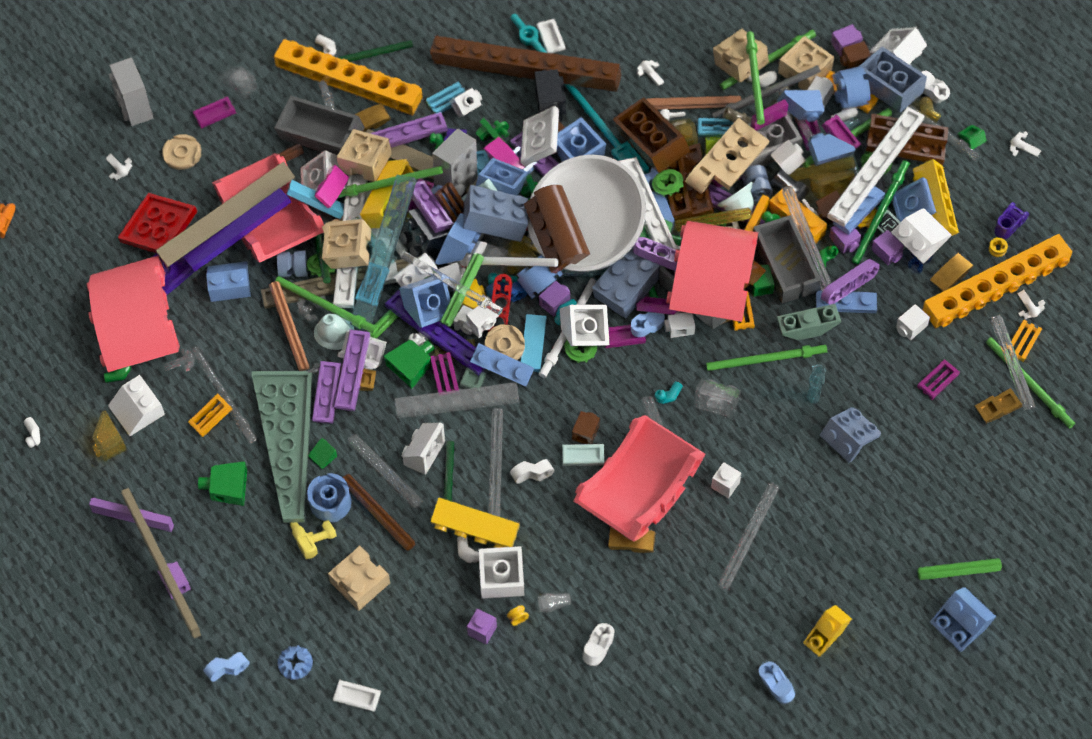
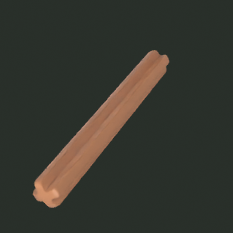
M741 97L648 98L647 100L657 110L725 108V105L731 102L734 104L740 101Z
M278 281L270 283V291L299 371H306L309 369V364L280 283Z

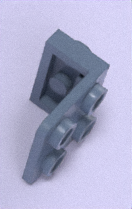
M851 407L830 418L820 436L850 463L855 459L861 448L879 438L881 432L859 410Z

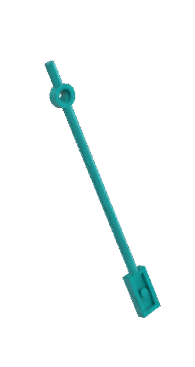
M517 14L511 15L510 19L520 30L519 38L521 43L532 45L536 51L547 53L538 42V30L533 26H526ZM564 84L613 145L614 149L611 150V155L615 160L621 161L636 157L644 175L649 173V167L629 142L621 144L576 87Z

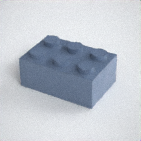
M884 47L877 50L859 66L865 70L866 74H863L864 80L868 79L870 93L899 113L925 90L927 76Z
M470 185L464 201L463 229L521 242L528 225V214L524 206L528 198Z
M632 247L623 258L612 264L592 287L594 297L626 319L635 309L637 303L645 297L660 279L659 268L661 265L636 255Z

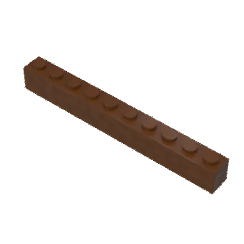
M441 36L434 37L430 50L433 63L529 79H535L536 71L558 69L559 77H563V84L613 92L618 91L621 80L620 64Z

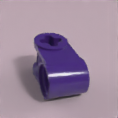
M1012 202L998 218L994 229L995 235L998 238L1008 239L1027 220L1029 213L1027 211L1023 212Z

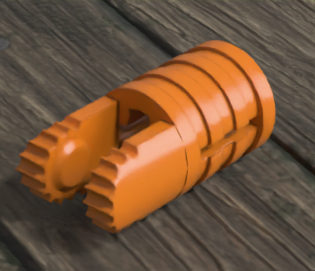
M8 203L7 206L0 204V238L5 237L14 215L16 206L13 203Z

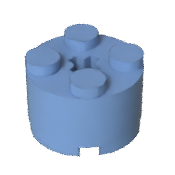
M862 67L833 73V82L837 87L835 100L837 103H841L844 109L869 104L867 101L870 100V87L868 79L864 80L863 74L866 73Z
M533 266L531 269L527 267L517 274L519 277L517 281L533 299L535 291L537 294L542 292L557 280L555 275L558 274L560 277L563 273L561 270L556 274L551 273L549 266Z
M332 473L322 477L318 476L311 481L307 493L310 510L313 515L322 521L337 522L342 519L351 507V496L346 481L341 476Z

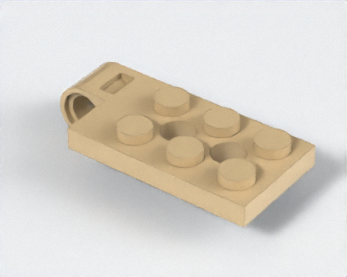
M738 118L691 171L685 182L700 194L706 190L712 179L729 190L767 147L770 141ZM744 141L747 147H740L737 142ZM726 154H733L736 160H729Z

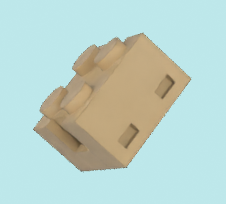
M743 29L713 48L716 65L740 83L751 76L749 55L746 53L747 32ZM755 40L758 48L756 55L759 70L769 63L767 46L759 40Z
M804 36L780 59L778 73L788 79L818 65L820 73L798 82L799 88L808 90L816 76L823 78L832 70L834 56Z
M353 129L337 155L339 169L347 175L359 174L363 175L365 180L376 181L392 154L389 138Z
M363 219L326 223L322 259L331 269L368 266L369 253L366 250V246L371 241L372 229Z
M361 546L328 573L330 583L358 611L390 584L389 574L380 565L376 567L370 561L369 554Z

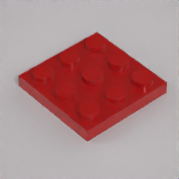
M148 193L118 239L121 243L156 253L157 249L185 231L198 210L193 205Z

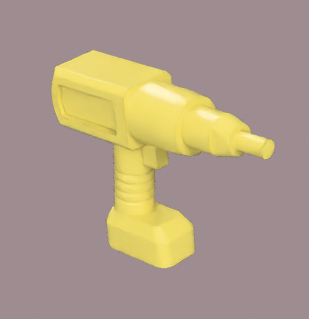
M329 520L323 522V531L316 534L312 532L306 533L304 528L296 522L290 523L292 534L305 559H311L318 554L315 542L336 537V531Z

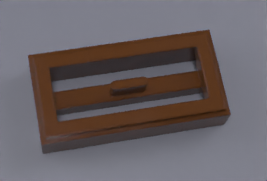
M447 182L434 195L449 218L455 223L458 217L455 216L450 206L453 207L459 216L460 213L464 214V202L452 182ZM442 193H444V195L446 196L448 203L443 197Z

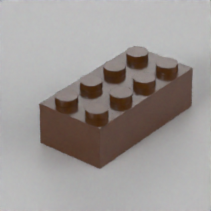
M645 97L613 118L622 137L658 173L690 152L684 136Z

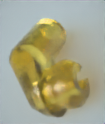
M928 97L920 100L921 113L937 123L942 114L933 109L932 100Z

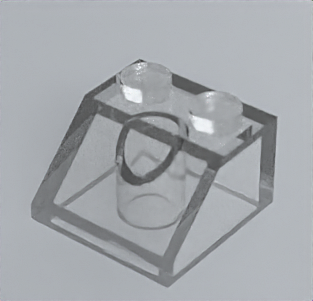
M701 379L695 390L694 408L733 419L740 400L741 390L732 385L719 384L711 379Z

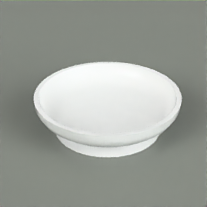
M582 155L570 158L552 168L534 189L531 198L535 196L534 192L545 186H563L589 249V256L577 264H569L564 269L589 272L614 264L632 249L644 227L646 202L641 184L628 167L610 157ZM528 216V231L531 240L545 258Z

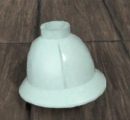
M752 182L729 198L718 203L717 206L724 208L730 215L741 218V221L750 218L754 208V200L751 194Z
M327 314L316 325L314 337L322 347L340 350L343 348L346 332L350 329H355L348 320L339 315Z

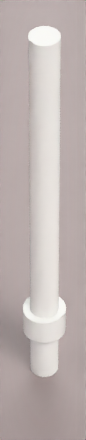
M466 254L463 260L448 264L457 262L461 266H467L472 256ZM484 257L481 265L557 267L558 259Z
M591 278L577 305L586 304L593 291L592 287L597 282L595 279ZM563 331L551 352L547 353L544 359L545 363L539 372V376L542 378H546L551 367L555 366L558 360L557 356L567 339Z

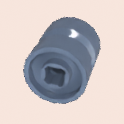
M750 166L741 175L744 186L752 182L751 194L754 202L759 201L762 195L767 197L772 195V188L764 166Z
M285 251L277 254L278 276L283 278L291 277L294 274L296 277H306L308 275L306 251H295L293 254Z

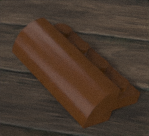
M877 114L871 115L866 138L867 152L874 153L898 118ZM921 123L896 157L922 162L934 159L943 165L948 139V127Z
M700 143L688 146L690 152L664 169L680 172L684 180L683 187L679 189V193L674 192L672 197L668 194L671 213L674 220L680 223H687V221L696 222L698 217L714 213L709 186L700 194L685 182L691 171L704 158Z
M549 185L534 192L535 196L524 203V206L545 258L558 259L557 267L549 266L551 273L556 274L569 264H577L589 256L590 252L563 186Z

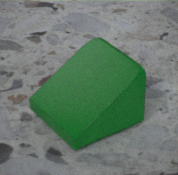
M970 125L957 134L971 150L987 141L984 130L974 125Z
M321 438L308 457L321 469H324L337 457V452L325 439Z

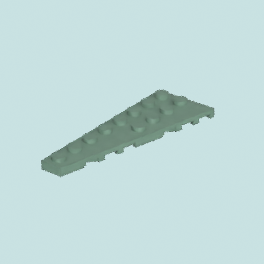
M252 371V379L283 523H304L312 371Z

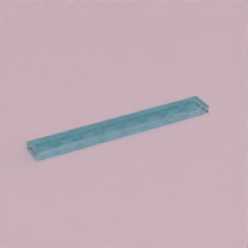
M396 175L353 312L355 316L360 315L371 324L417 182L412 177Z

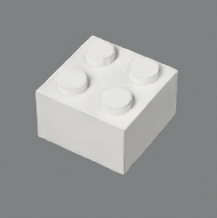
M522 547L479 549L482 598L524 596Z

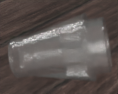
M543 592L542 595L538 596L540 612H546L547 614L571 604L569 593Z

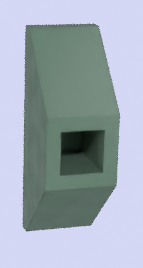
M836 304L777 316L782 336L795 340L821 336L841 323Z

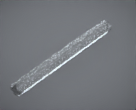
M792 186L785 187L782 190L783 196L797 230L821 279L820 287L823 292L831 284V280Z
M494 408L492 410L489 514L500 517L503 409Z
M772 482L768 484L718 583L720 589L724 591L729 590L778 492L779 486Z

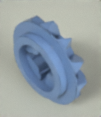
M299 645L296 647L289 646L288 649L281 652L278 659V668L286 678L300 679L310 672L313 663L312 657L307 649ZM297 654L300 663H296L293 670L292 663L288 661L294 660Z

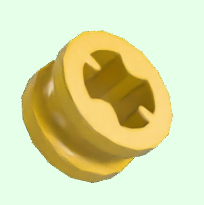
M994 238L990 242L989 252L992 256L1002 257L1006 253L1008 244L1002 238ZM996 245H1001L1000 250H996Z
M518 606L507 614V617L512 619L511 624L513 626L528 619L529 614L524 612V606Z

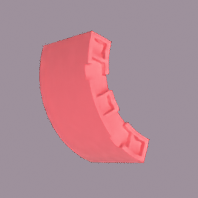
M275 153L212 182L221 203L223 204L283 161L287 165L284 157H280V155ZM290 182L281 188L286 195ZM288 196L291 200L290 204L241 239L247 249H251L253 257L260 263L323 233L322 227L324 223L321 217L311 211L306 203Z
M687 221L686 226L682 225L680 237L683 238L680 250L676 249L674 261H677L673 289L672 292L668 291L666 301L667 304H670L669 309L742 322L747 297L744 285L749 284L758 232Z
M159 256L90 275L89 282H87L91 305L89 318L95 326L102 353L100 355L101 364L103 367L106 366L108 372L179 351L180 345L173 322L167 319L169 306L166 293L162 288L165 286V271Z
M646 415L635 418L629 426L630 431L612 457L605 461L600 471L586 482L579 484L575 491L577 495L574 499L575 503L633 542L649 531L648 526L651 523L656 525L666 515L685 490L683 484L688 476H694L705 456V453Z

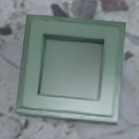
M466 368L460 382V387L479 392L486 373L481 372L478 376L475 372Z

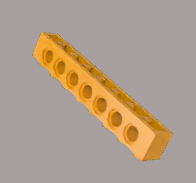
M284 39L274 55L276 67L379 104L382 103L385 106L410 115H414L423 98L422 88L416 84L403 82L399 78L389 77L382 72H375L362 65L358 66L346 59L333 57L329 53L316 51L312 47L302 46L295 41Z
M1057 234L926 300L922 310L930 317L929 320L935 328L939 326L946 327L953 319L957 317L960 319L964 318L969 314V311L973 309L979 310L991 300L997 301L1007 292H1015L1024 283L1027 285L1031 284L1040 275L1047 276L1058 266L1060 268L1066 266L1070 262L1072 250L1060 234Z

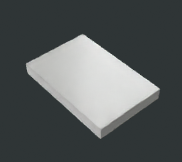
M556 106L523 121L521 164L524 167L557 151L559 109Z

